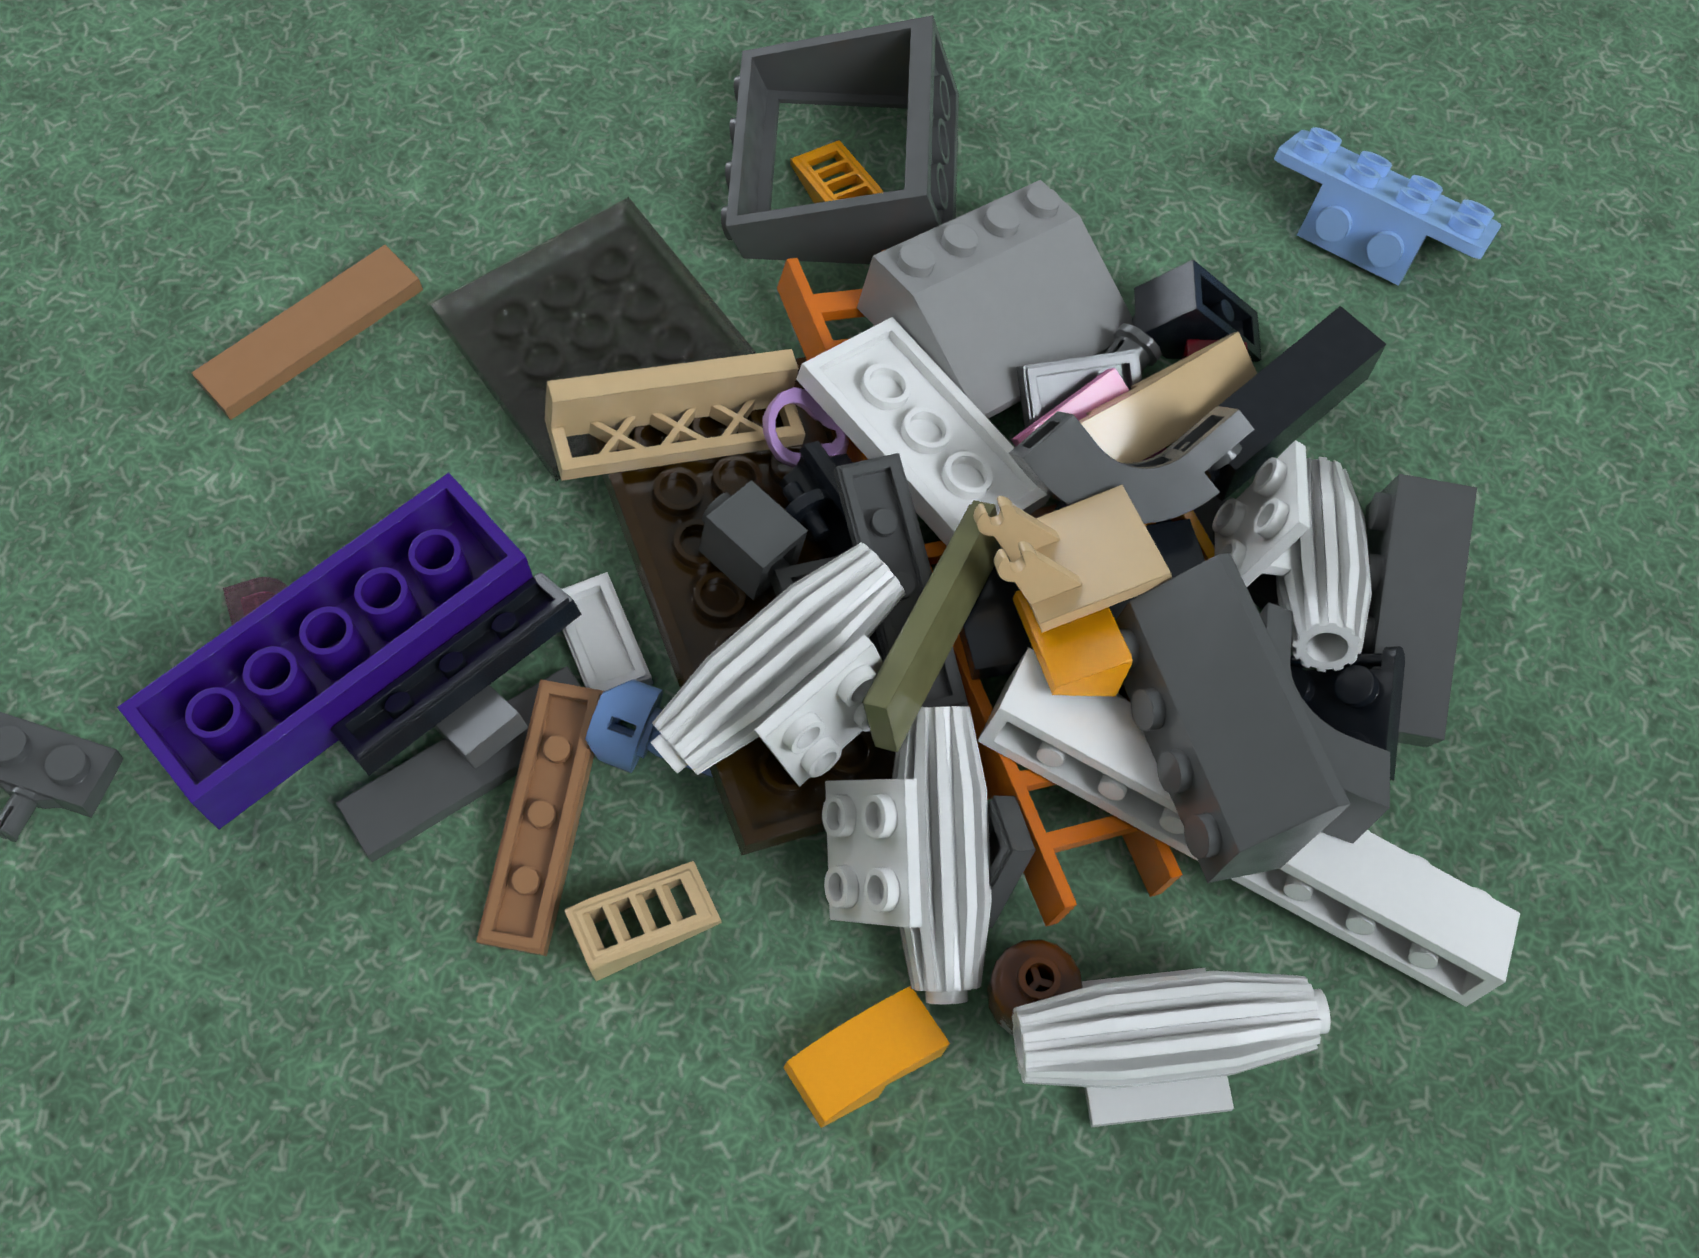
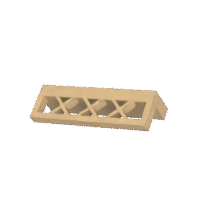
M792 349L547 381L545 422L561 481L769 450L763 434V428L747 418L753 410L767 408L778 393L794 387L799 368ZM786 404L779 411L784 427L776 428L778 438L784 447L802 445L805 431L796 405ZM711 417L726 425L727 429L721 436L705 438L689 429L688 426L695 418ZM651 425L668 435L661 445L645 447L627 436L634 427ZM590 434L607 444L599 454L572 458L567 437Z

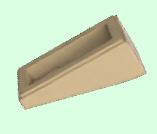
M694 861L599 894L564 909L595 981L603 979L722 923ZM683 884L696 915L683 919L670 889ZM657 895L670 922L669 925L657 929L645 902ZM630 907H633L644 932L643 935L632 939L620 912ZM606 918L618 944L608 948H604L594 925Z

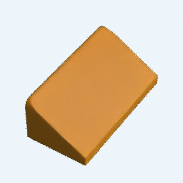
M1021 590L1016 591L1013 597L1014 604L1052 695L1116 697L1133 660L1110 608L1107 607L1042 633L1027 599Z

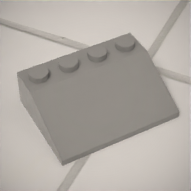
M1041 180L873 255L857 309L874 326L893 317L987 419L1021 401L1016 367L1104 354L1115 341L1114 333L1123 323L1133 325V317L1080 215Z

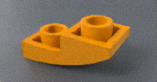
M911 986L825 1034L789 1059L783 1068L820 1128L877 1099L886 1085L941 1057L950 1045V1042L914 989H911Z

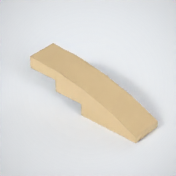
M1234 332L1132 385L1131 390L1087 412V416L1079 420V422L1099 447L1116 461L1121 463L1140 462L1178 440L1211 410L1219 406L1252 379L1257 372L1240 333Z

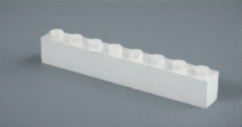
M1028 648L1006 681L978 742L1198 861L1187 847L1184 826L1172 798L1159 781L1157 763L1144 732L1137 727L1133 720L1131 702L1127 701L1119 693H1117L1116 697L1052 695L1034 650ZM1369 830L1353 844L1320 832L1281 869L1231 878L1233 881L1465 1007L1506 982L1520 913L1493 899L1487 892L1467 885L1432 866L1426 859L1404 851L1371 833Z

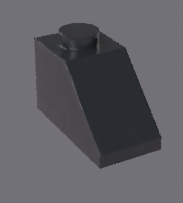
M1195 260L1188 261L1134 288L1135 314L1132 319L1133 326L1140 328L1145 334L1150 336L1160 347L1162 356L1166 359H1181L1186 342L1189 339L1220 340L1234 332H1239L1243 342H1247L1251 361L1258 362L1262 360L1258 312Z

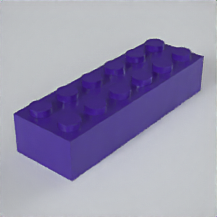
M448 472L120 704L117 708L191 804L214 826L221 829L336 743L338 739L330 730L335 724L533 578L529 563L520 549Z

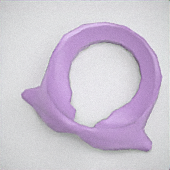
M792 387L782 391L767 406L762 418L763 434L776 460L787 466L795 467L801 457L800 453L792 452L785 448L776 432L778 412L786 404L798 405L813 419L821 422L823 426L836 431L837 438L832 443L821 444L829 456L847 453L849 437L805 389Z

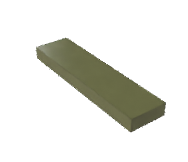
M973 500L972 504H969L862 701L875 747L898 753L995 566V554L1002 547L994 536H986L979 531L973 516L976 507L981 503L984 504L989 517L997 516L995 504Z

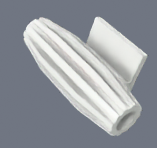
M1295 440L1278 458L1271 457L1263 463L1256 473L1253 483L1237 499L1231 498L1220 507L1212 525L1213 531H1215V556L1230 553L1246 587L1262 573L1276 575L1278 604L1280 607L1293 611L1291 648L1296 660L1300 658L1303 666L1317 668V671L1326 672V669L1337 671L1343 669L1344 665L1348 663L1352 665L1357 660L1358 654H1361L1372 596L1365 517L1346 468L1342 469L1341 463L1336 460L1333 462L1329 461L1327 457H1318V459L1313 460L1311 458L1306 459V446Z
M859 543L793 583L705 658L652 722L661 734L650 743L677 774L689 765L698 775L760 737L799 787L810 777L823 775L837 763L842 754V749L862 731H870L862 701L878 674L883 661L869 637L905 595V590L900 585L899 580L874 551L869 549L864 543Z
M921 707L898 753L895 752L892 779L825 781L826 800L823 805L822 820L827 832L828 871L825 876L824 888L829 902L830 920L899 927L911 989L925 991L926 1003L959 1004L968 1001L967 990L978 989L982 983L992 903L991 886H989L990 847L987 786L970 707Z
M1205 968L1082 981L1083 988L1015 1007L1013 1009L1014 1014H1012L1015 1054L1022 1082L1024 1084L1084 1087L1091 1127L1232 1111L1234 1106L1227 1076L1318 1049L1317 1045L1320 1044V1034H1327L1331 1024L1330 1010L1325 994L1321 989H1313L1305 976L1206 971Z

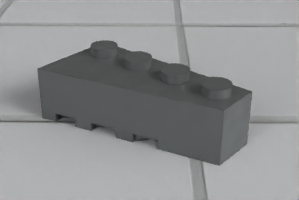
M1399 474L1381 492H1376L1372 501L1366 506L1365 524L1372 596L1361 654L1383 653L1385 647L1401 646L1403 648L1405 670L1398 743L1426 748L1445 740L1477 487ZM1366 667L1367 669H1381V667Z

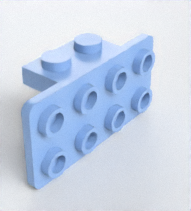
M1313 127L1310 131L1301 130L1278 148L1274 157L1275 161L1322 184L1297 236L1396 285H1399L1427 236L1468 256L1481 259L1501 228V224L1492 219L1494 216L1493 211L1486 206L1472 200H1463L1460 204L1441 195L1443 189L1434 181L1418 175H1412L1411 179H1408L1391 171L1392 164L1384 157L1368 151H1362L1358 155L1341 147V138L1325 129Z

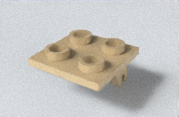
M1123 485L1038 518H1034L1016 507L1010 499L1004 496L997 497L1000 508L997 516L989 517L982 503L978 504L973 516L979 531L986 536H994L1002 547L994 557V565L1000 578L1017 584L1027 599L1042 633L1144 594L1172 579L1167 564Z

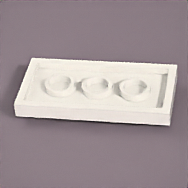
M893 317L802 363L796 380L868 459L895 453L900 454L915 512L946 546L973 500L995 504L997 515L1000 512L997 502L998 496L1007 497L1013 505L1029 515L1044 506L1049 500L1050 496L1035 485L1010 456L1009 452L1015 447Z

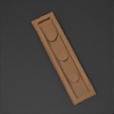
M383 245L191 373L201 388L225 415L232 420L423 290L421 282L386 245Z
M540 679L476 940L479 944L547 956L595 755L586 742L585 737L602 693L605 692L603 690Z

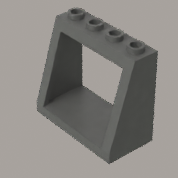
M933 15L742 51L740 75L734 78L737 111L736 117L731 118L729 125L733 153L732 161H728L725 166L729 194L728 205L723 206L721 209V224L725 237L728 240L734 241L744 259L786 260L798 258L799 261L870 264L873 255L880 253L882 250L889 249L956 218L959 92ZM780 103L908 109L904 189L771 210Z

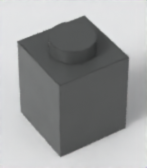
M751 480L734 495L731 496L728 492L723 493L708 506L702 516L704 528L698 551L754 601L772 585L771 580L775 569L798 563L808 530Z

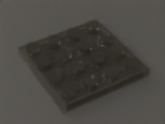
M629 197L431 303L435 318L555 481L560 480L561 477L545 422L547 381L755 354L754 349ZM587 434L567 437L572 458L594 455Z

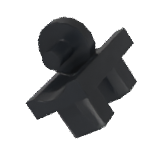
M819 441L806 443L799 451L801 457L797 465L779 483L783 489L782 493L790 503L784 510L809 531L815 542H819L829 558L839 556L851 549L853 545L833 472L837 466L853 462L847 454L829 456Z

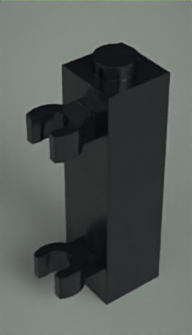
M1339 306L1223 401L1219 406L1239 409L1254 430L1239 442L1242 450L1231 462L1218 470L1210 471L1208 469L1204 472L1220 493L1216 496L1221 501L1227 499L1256 474L1265 461L1271 457H1276L1365 382L1372 373L1386 343L1343 307Z

